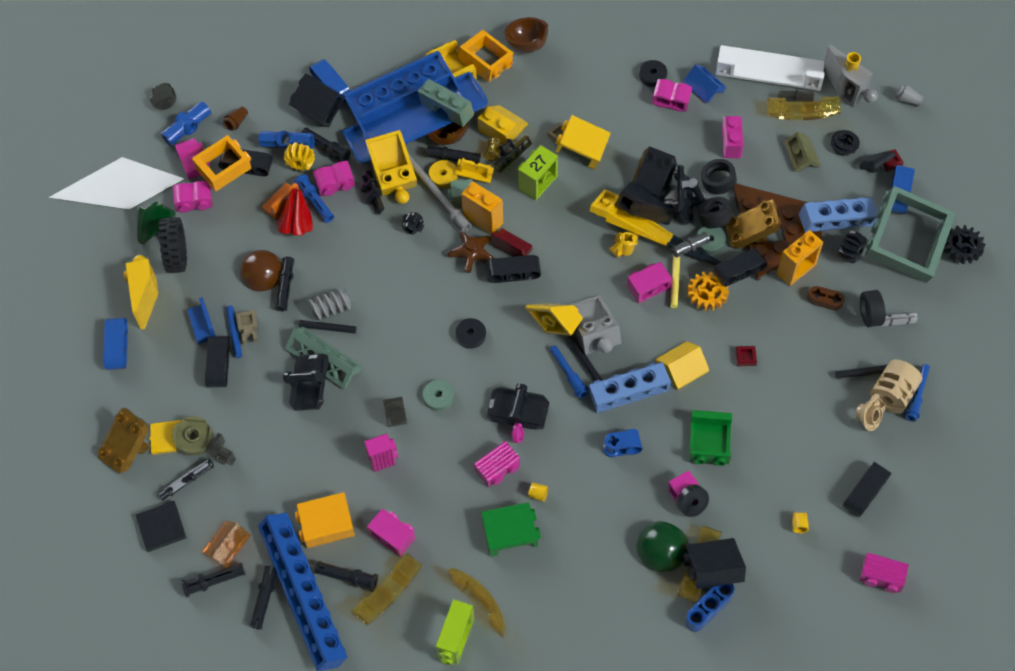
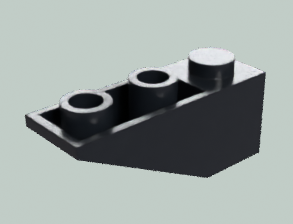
M629 182L621 191L615 203L616 206L631 215L666 225L670 224L676 213L674 208L632 182Z

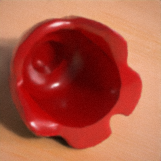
M298 188L291 189L285 206L281 211L277 222L280 233H291L292 235L300 236L313 230L311 212L301 190Z

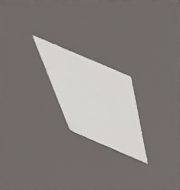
M121 157L49 198L131 209L182 181L184 178Z

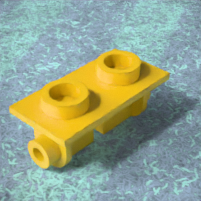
M463 158L458 160L455 175L491 183L494 168L491 165L475 164V162Z

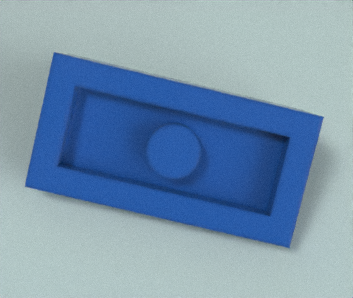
M694 65L683 81L691 86L692 90L706 103L711 101L716 92L723 93L727 88L701 65Z
M203 297L199 298L201 305L187 309L198 344L207 342L209 336H216Z

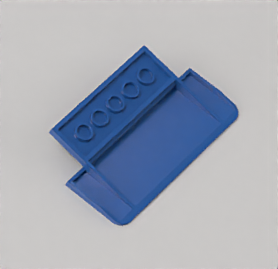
M438 50L343 94L346 96L345 100L357 124L342 130V133L357 161L367 163L371 161L365 141L367 139L401 130L406 145L453 123L441 107L435 112L421 104L418 90L428 79L471 101L473 112L484 108L488 104L486 95L470 71L454 78Z

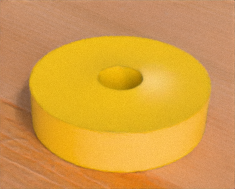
M447 160L437 161L429 169V178L438 188L451 187L450 181H457L458 175H455L457 167Z

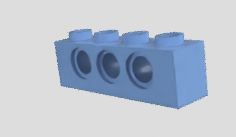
M860 197L850 200L808 202L803 205L799 212V217L806 233L809 230L817 232L873 226L878 219L876 216L878 211L873 198Z
M663 362L658 364L652 363L642 369H632L623 375H613L607 380L594 381L589 385V396L596 413L670 391L671 381ZM643 379H650L651 382H645ZM626 384H630V385H632L633 387H632V388H627V387H625V385H626ZM613 390L615 393L609 394L606 391Z

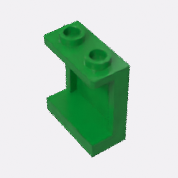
M692 410L689 462H694L695 464L714 463L717 466L729 465L731 459L732 413Z
M529 502L481 512L490 557L498 555L500 550L533 544L534 547L538 546L541 534L539 527L535 528L536 513L534 508H530Z

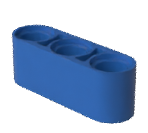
M326 59L309 67V71L314 78L341 94L350 91L347 84Z
M896 165L891 189L896 186L911 193L915 169ZM895 200L891 211L906 214L908 205Z
M126 318L105 320L103 353L105 370L126 368L128 323Z
M734 584L712 587L688 611L685 621L686 627L693 632L700 631L731 601L735 590ZM719 589H727L729 594L723 595ZM711 602L714 604L715 608L708 609L705 606V603ZM697 616L701 622L694 623L690 618Z

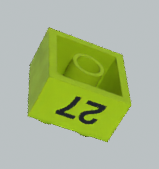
M542 145L533 150L529 158L518 167L519 190L537 200L558 177V155Z

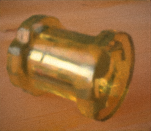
M491 137L487 141L488 147L483 155L489 161H497L499 159V145L503 146V142L498 138Z

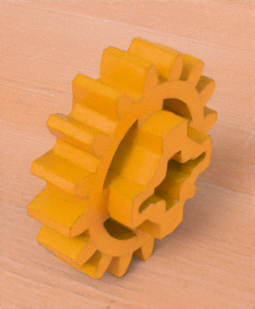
M711 271L709 275L702 272L701 277L696 274L695 280H690V285H688L687 289L688 298H692L691 304L697 303V309L702 306L704 311L707 308L714 311L715 306L720 309L722 303H726L729 295V286L724 287L718 278L713 276Z

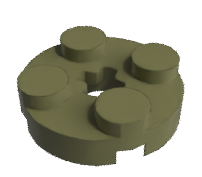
M186 417L179 424L175 425L172 433L173 443L176 450L185 455L195 456L204 454L212 444V428L201 417ZM195 432V435L198 437L191 440L187 435Z

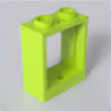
M453 599L436 644L438 659L443 664L451 666L453 663L458 665L475 619L473 605Z

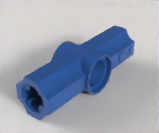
M200 101L187 113H179L174 123L161 133L162 138L169 146H172L184 135L193 134L197 130L198 124L211 114V110L207 104Z
M261 131L258 138L260 147L287 149L289 144L296 142L298 144L303 143L305 146L309 145V148L313 149L315 143L312 133ZM289 137V141L284 144L285 138Z

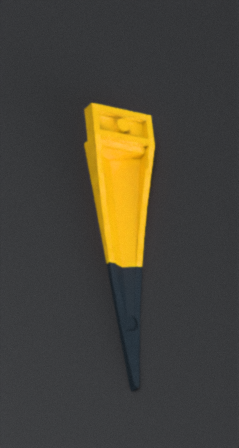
M606 189L602 191L590 206L589 211L597 216L606 218V222L670 248L684 242L656 222L631 215L616 206L615 203L619 195ZM697 248L694 252L689 251L685 253L715 266L721 263L718 259Z

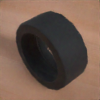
M714 159L708 162L701 171L703 186L711 194H725L737 182L735 167L725 159ZM716 171H726L729 173V177L722 182L714 183L708 180L709 176Z
M880 291L862 292L859 305L865 326L869 328L884 325L886 311Z

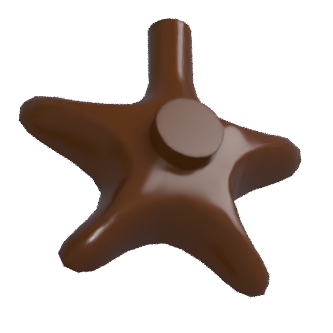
M460 232L459 237L463 244L447 253V256L450 258L462 257L466 259L464 272L471 273L475 260L487 262L490 259H494L484 249L485 245L491 241L490 235L472 238L466 233Z

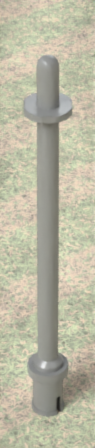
M409 154L413 170L448 210L450 220L455 222L462 232H467L472 227V224L465 218L463 211L455 209Z

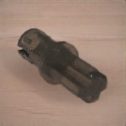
M795 89V91H779L778 101L795 102V104L798 102H813L814 91H798V89Z

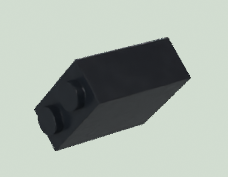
M305 73L300 79L296 91L291 95L288 105L321 125L330 127L346 96Z
M734 538L686 545L685 554L682 556L684 566H688L689 580L694 582L696 589L745 582L746 565Z

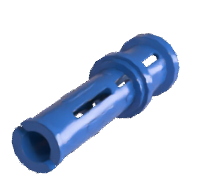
M306 174L298 176L294 183L298 184L304 198L311 202L325 223L331 222L335 216L317 194L315 185L310 183L309 177Z

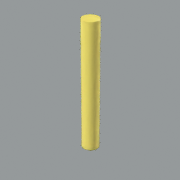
M673 256L671 308L678 307L680 256L677 258Z

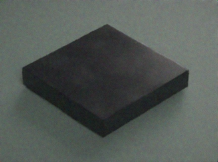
M175 501L135 514L147 552L187 538Z

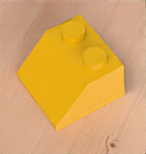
M500 105L488 106L478 117V131L502 146L507 143V138L514 140L528 125V122Z
M546 303L531 304L525 307L545 333L572 335L583 319L577 307L571 304Z

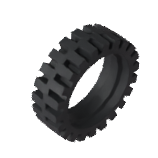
M180 217L162 218L159 226V244L164 270L166 273L185 272L187 266V245L182 220Z

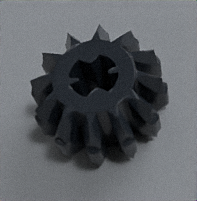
M850 231L847 233L838 249L839 258L852 264L858 261L866 247L867 238L859 232Z

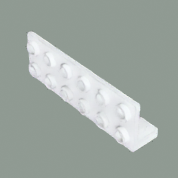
M721 45L715 75L821 91L824 79V61Z

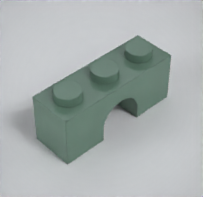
M430 79L418 90L422 105L435 112L441 107L448 114L449 120L462 127L474 115L471 101Z

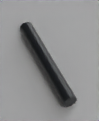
M300 320L299 322L300 328L305 327L356 334L357 326Z
M569 335L566 340L593 380H603L574 336Z
M887 365L835 371L836 379L879 374L883 373Z

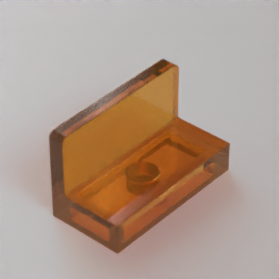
M226 521L202 553L205 556L212 557L222 567L227 568L251 535L238 523Z

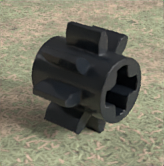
M411 212L408 215L404 214L401 220L403 222V230L411 235L416 234L417 231L421 233L425 226L423 225V217L417 212Z

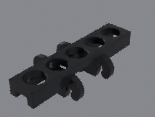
M525 135L516 144L513 143L512 139L507 138L506 144L503 146L499 145L501 158L493 164L496 166L497 172L501 173L532 145L529 136ZM509 146L512 150L507 153L505 149ZM513 151L516 152V153H515V154H516L515 157H512V152H513Z
M366 171V175L362 176L364 184L362 185L361 192L369 191L365 203L367 205L372 204L375 214L380 215L385 209L379 194L380 188L376 186L377 180L373 178L372 172Z

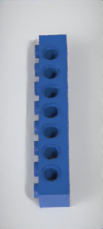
M287 513L266 515L258 525V528L316 671L338 668L348 658L346 650L340 641L338 631L332 622L330 612L327 610L322 593L315 581V576L300 545V540L294 531L293 523L290 521Z

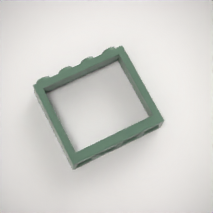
M894 186L890 191H886L882 199L884 201L883 207L879 208L876 215L879 217L878 221L873 224L870 231L873 233L872 237L865 244V248H867L865 256L927 283L934 277L956 213ZM895 200L941 220L924 267L878 247Z

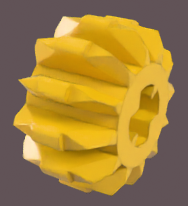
M295 142L294 144H289L284 152L285 164L290 165V168H294L296 171L310 170L315 160L314 150L310 149L309 145H303V143L298 144Z

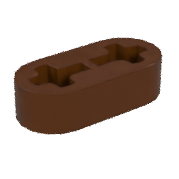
M820 286L810 288L807 297L811 304L830 310H839L844 303V295L842 293ZM815 293L819 294L818 298H815ZM834 298L837 299V303H833Z

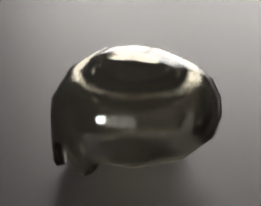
M162 83L153 87L152 97L149 98L155 109L167 110L173 107L177 100V95L171 84Z

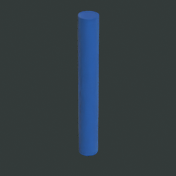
M229 305L226 307L234 355L235 358H241L242 350L234 307Z

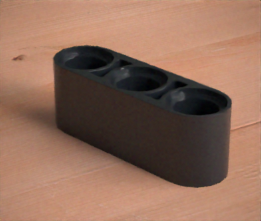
M228 149L221 154L218 166L224 170L240 159L231 149ZM241 149L243 152L246 151L251 158V169L244 174L264 177L269 175L273 157L270 154Z
M754 248L719 263L714 267L713 273L721 284L727 287L761 272L767 267L768 263L759 251Z
M536 255L495 258L485 263L487 281L490 283L534 280L541 276L540 260Z
M209 336L205 370V385L207 388L227 387L230 358L229 336Z
M874 461L847 497L843 507L861 517L892 473Z

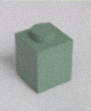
M472 179L450 181L451 189H448V199L452 200L453 206H462L461 194L472 182Z

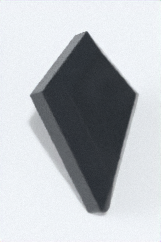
M890 151L869 155L859 165L860 170L870 169L871 173H875L878 171L879 166L896 155Z

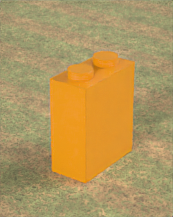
M472 181L461 194L463 215L469 222L491 235L493 231L496 232L503 224V199Z
M344 492L297 504L298 511L295 512L297 524L301 523L302 530H299L301 542H305L307 548L355 536Z

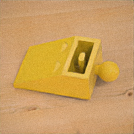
M401 130L365 140L381 195L386 196L396 193L395 200L398 203H407L409 193L406 189L416 187L417 179Z
M137 255L133 258L132 262L125 263L126 271H124V278L129 286L132 312L140 329L143 330L147 325L159 292L156 275L149 259H146L143 255Z

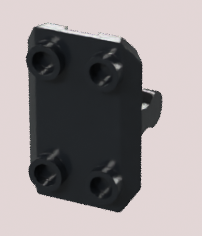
M649 146L642 154L632 183L663 202L667 189L672 184V176L677 166L675 156Z
M677 165V169L674 170V178L677 181V200L673 202L675 212L679 213L680 220L687 225L693 221V206L700 205L703 201L707 200V197L702 194L697 179H690L684 173V166Z
M327 354L301 355L295 361L294 372L284 373V382L291 385L289 404L294 411L319 410L323 405L326 373L329 367Z
M522 383L516 384L515 389L499 387L492 391L486 417L494 422L509 425L521 423L524 428L544 429L550 402L542 394L527 392V385Z

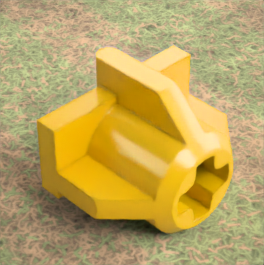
M630 232L617 233L615 237L616 244L610 247L609 251L617 258L621 255H631L634 247L638 244V236Z

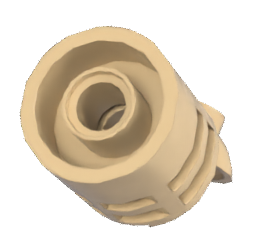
M891 360L872 388L870 401L857 407L856 419L861 421L866 430L873 431L879 426L885 410L891 413H902L923 380L921 373L913 365L905 361Z

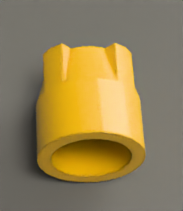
M850 52L847 55L845 65L848 72L858 70L861 61L860 54Z
M532 482L528 492L529 498L544 502L547 497L548 486Z
M793 513L792 531L794 533L801 534L809 531L807 513Z

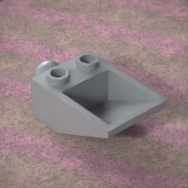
M830 44L824 60V72L839 98L853 108L863 98L868 103L876 101L878 97L876 90L868 89L873 73L859 65L857 71L848 72L845 65L847 55Z
M601 295L571 304L577 307L578 312L583 317L574 332L585 355L599 350L602 353H608L613 349V346L622 344L619 324Z

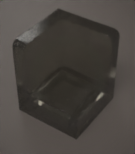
M403 397L383 400L388 427L407 424Z

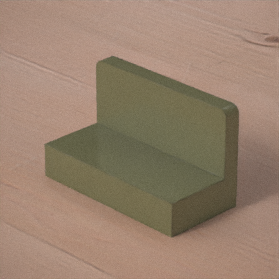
M796 132L783 141L795 171L800 172L810 164L817 168L821 166L808 136Z

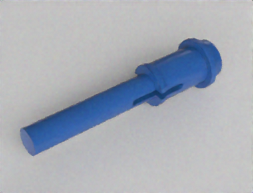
M556 345L552 346L550 351L567 375V381L575 391L574 395L584 398L589 393L588 386L584 385L579 375L573 372Z
M928 364L922 365L920 373L923 380L910 399L908 408L904 411L905 419L914 422L920 417L919 410L923 402L921 396L930 369Z

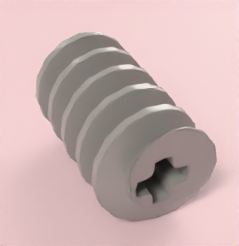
M345 287L344 293L341 289H337V295L331 291L330 298L323 294V300L316 296L315 303L311 298L309 299L313 314L319 320H322V314L329 318L330 311L334 315L337 314V309L343 313L344 306L351 310V303Z

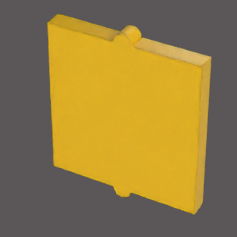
M183 420L150 424L151 437H149V440L151 442L152 455L178 452L173 443L172 433L175 425Z

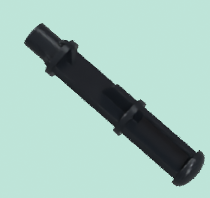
M206 458L200 465L191 471H187L188 473L169 486H165V490L158 494L162 501L168 496H173L177 491L195 481L196 478L211 468L213 469L214 464L212 460Z

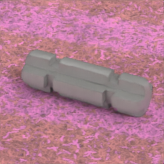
M916 312L886 315L885 323L881 326H889V324L901 325L907 324V322L909 324L916 323L918 316Z

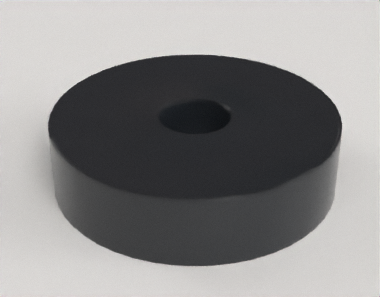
M646 61L640 67L639 78L643 84L656 87L658 79H667V68L660 61Z
M464 319L456 327V340L464 348H477L486 339V328L478 319Z
M689 485L679 494L677 507L687 517L698 516L706 509L709 503V494L700 485Z

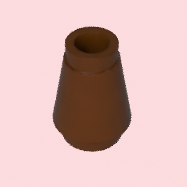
M241 106L227 114L223 120L224 126L230 131L237 130L248 115L247 109Z

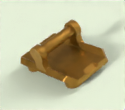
M763 201L759 205L733 216L732 220L725 225L730 246L740 249L753 242H757V244L767 243L769 241L766 236L777 232L781 221L775 201Z
M120 409L101 447L98 449V458L118 473L129 470L138 453L144 454L149 449V444L143 442L148 434L147 423L134 415L129 409Z

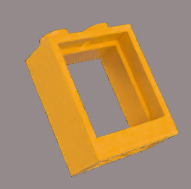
M481 30L459 47L458 59L467 66L473 64L476 68V73L487 82H490L492 79L499 77L505 69H509L512 66L514 53L486 31ZM486 47L500 59L490 66L475 55V53L481 48Z
M229 135L192 158L195 169L215 192L251 169L249 154L246 151L243 152L240 149L239 143L235 139L232 140ZM228 149H231L240 160L215 175L207 166V163Z
M812 231L806 232L782 252L777 275L789 286L794 284L816 266L823 241Z

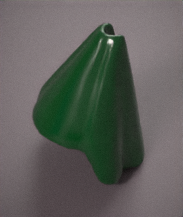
M153 202L146 208L139 206L137 212V241L140 244H145L159 232L161 219L175 217L176 212L160 202Z

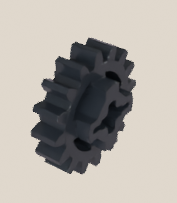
M966 225L963 226V229L956 226L955 230L950 229L944 252H949L948 258L954 257V262L961 260L962 264L965 261L972 264L973 260L978 261L986 246L985 243H982L984 237H979V231L973 232V227L968 230Z

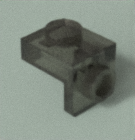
M218 433L216 437L210 440L208 450L218 463L223 465L227 463L232 466L236 458L232 451L222 447L225 440L223 435Z

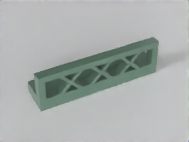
M305 327L293 329L285 347L287 351L296 357L308 355L307 350H313L315 355L327 354L332 370L327 371L326 377L343 389L348 387L352 376L359 374L362 369L360 364ZM295 339L300 342L302 350L298 351L292 347ZM338 370H342L347 374L344 382L339 379Z

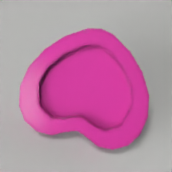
M515 423L513 431L510 433L513 435L514 443H521L524 438V429H522L521 423Z

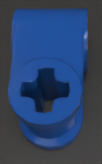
M637 429L609 433L604 440L603 452L608 457L634 455L643 450Z

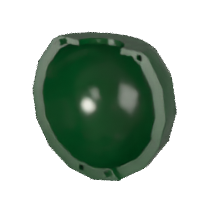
M657 521L646 526L640 533L636 544L637 553L643 564L649 569L658 572L673 571L683 564L682 556L685 554L688 539L684 532L675 525Z

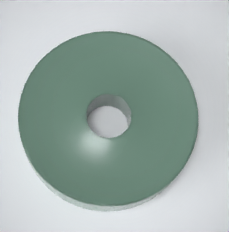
M702 227L698 230L696 236L706 232L709 239L713 240L708 244L706 243L698 247L699 250L708 255L717 254L722 251L726 237L720 228Z
M444 380L431 381L423 390L424 403L434 411L448 409L454 402L453 387ZM436 394H442V396L436 397Z

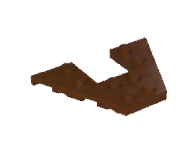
M736 183L733 187V192L739 214L759 205L763 201L774 200L781 221L780 228L784 240L749 245V250L756 248L768 263L764 270L755 274L758 281L771 270H775L779 266L782 252L805 234L799 212L803 205L808 202ZM821 231L813 232L819 239H821Z

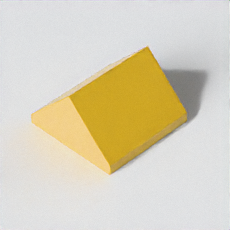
M689 341L655 359L657 364L663 362L670 381L677 390L709 372V367L700 346Z

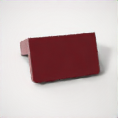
M503 228L498 233L493 231L491 234L492 245L512 257L526 256L533 249V245Z

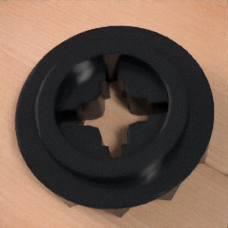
M839 130L832 135L830 145L833 147V151L839 152V155L846 154L848 156L850 153H855L859 148L860 141L855 133L849 130ZM847 139L846 146H843L842 143Z

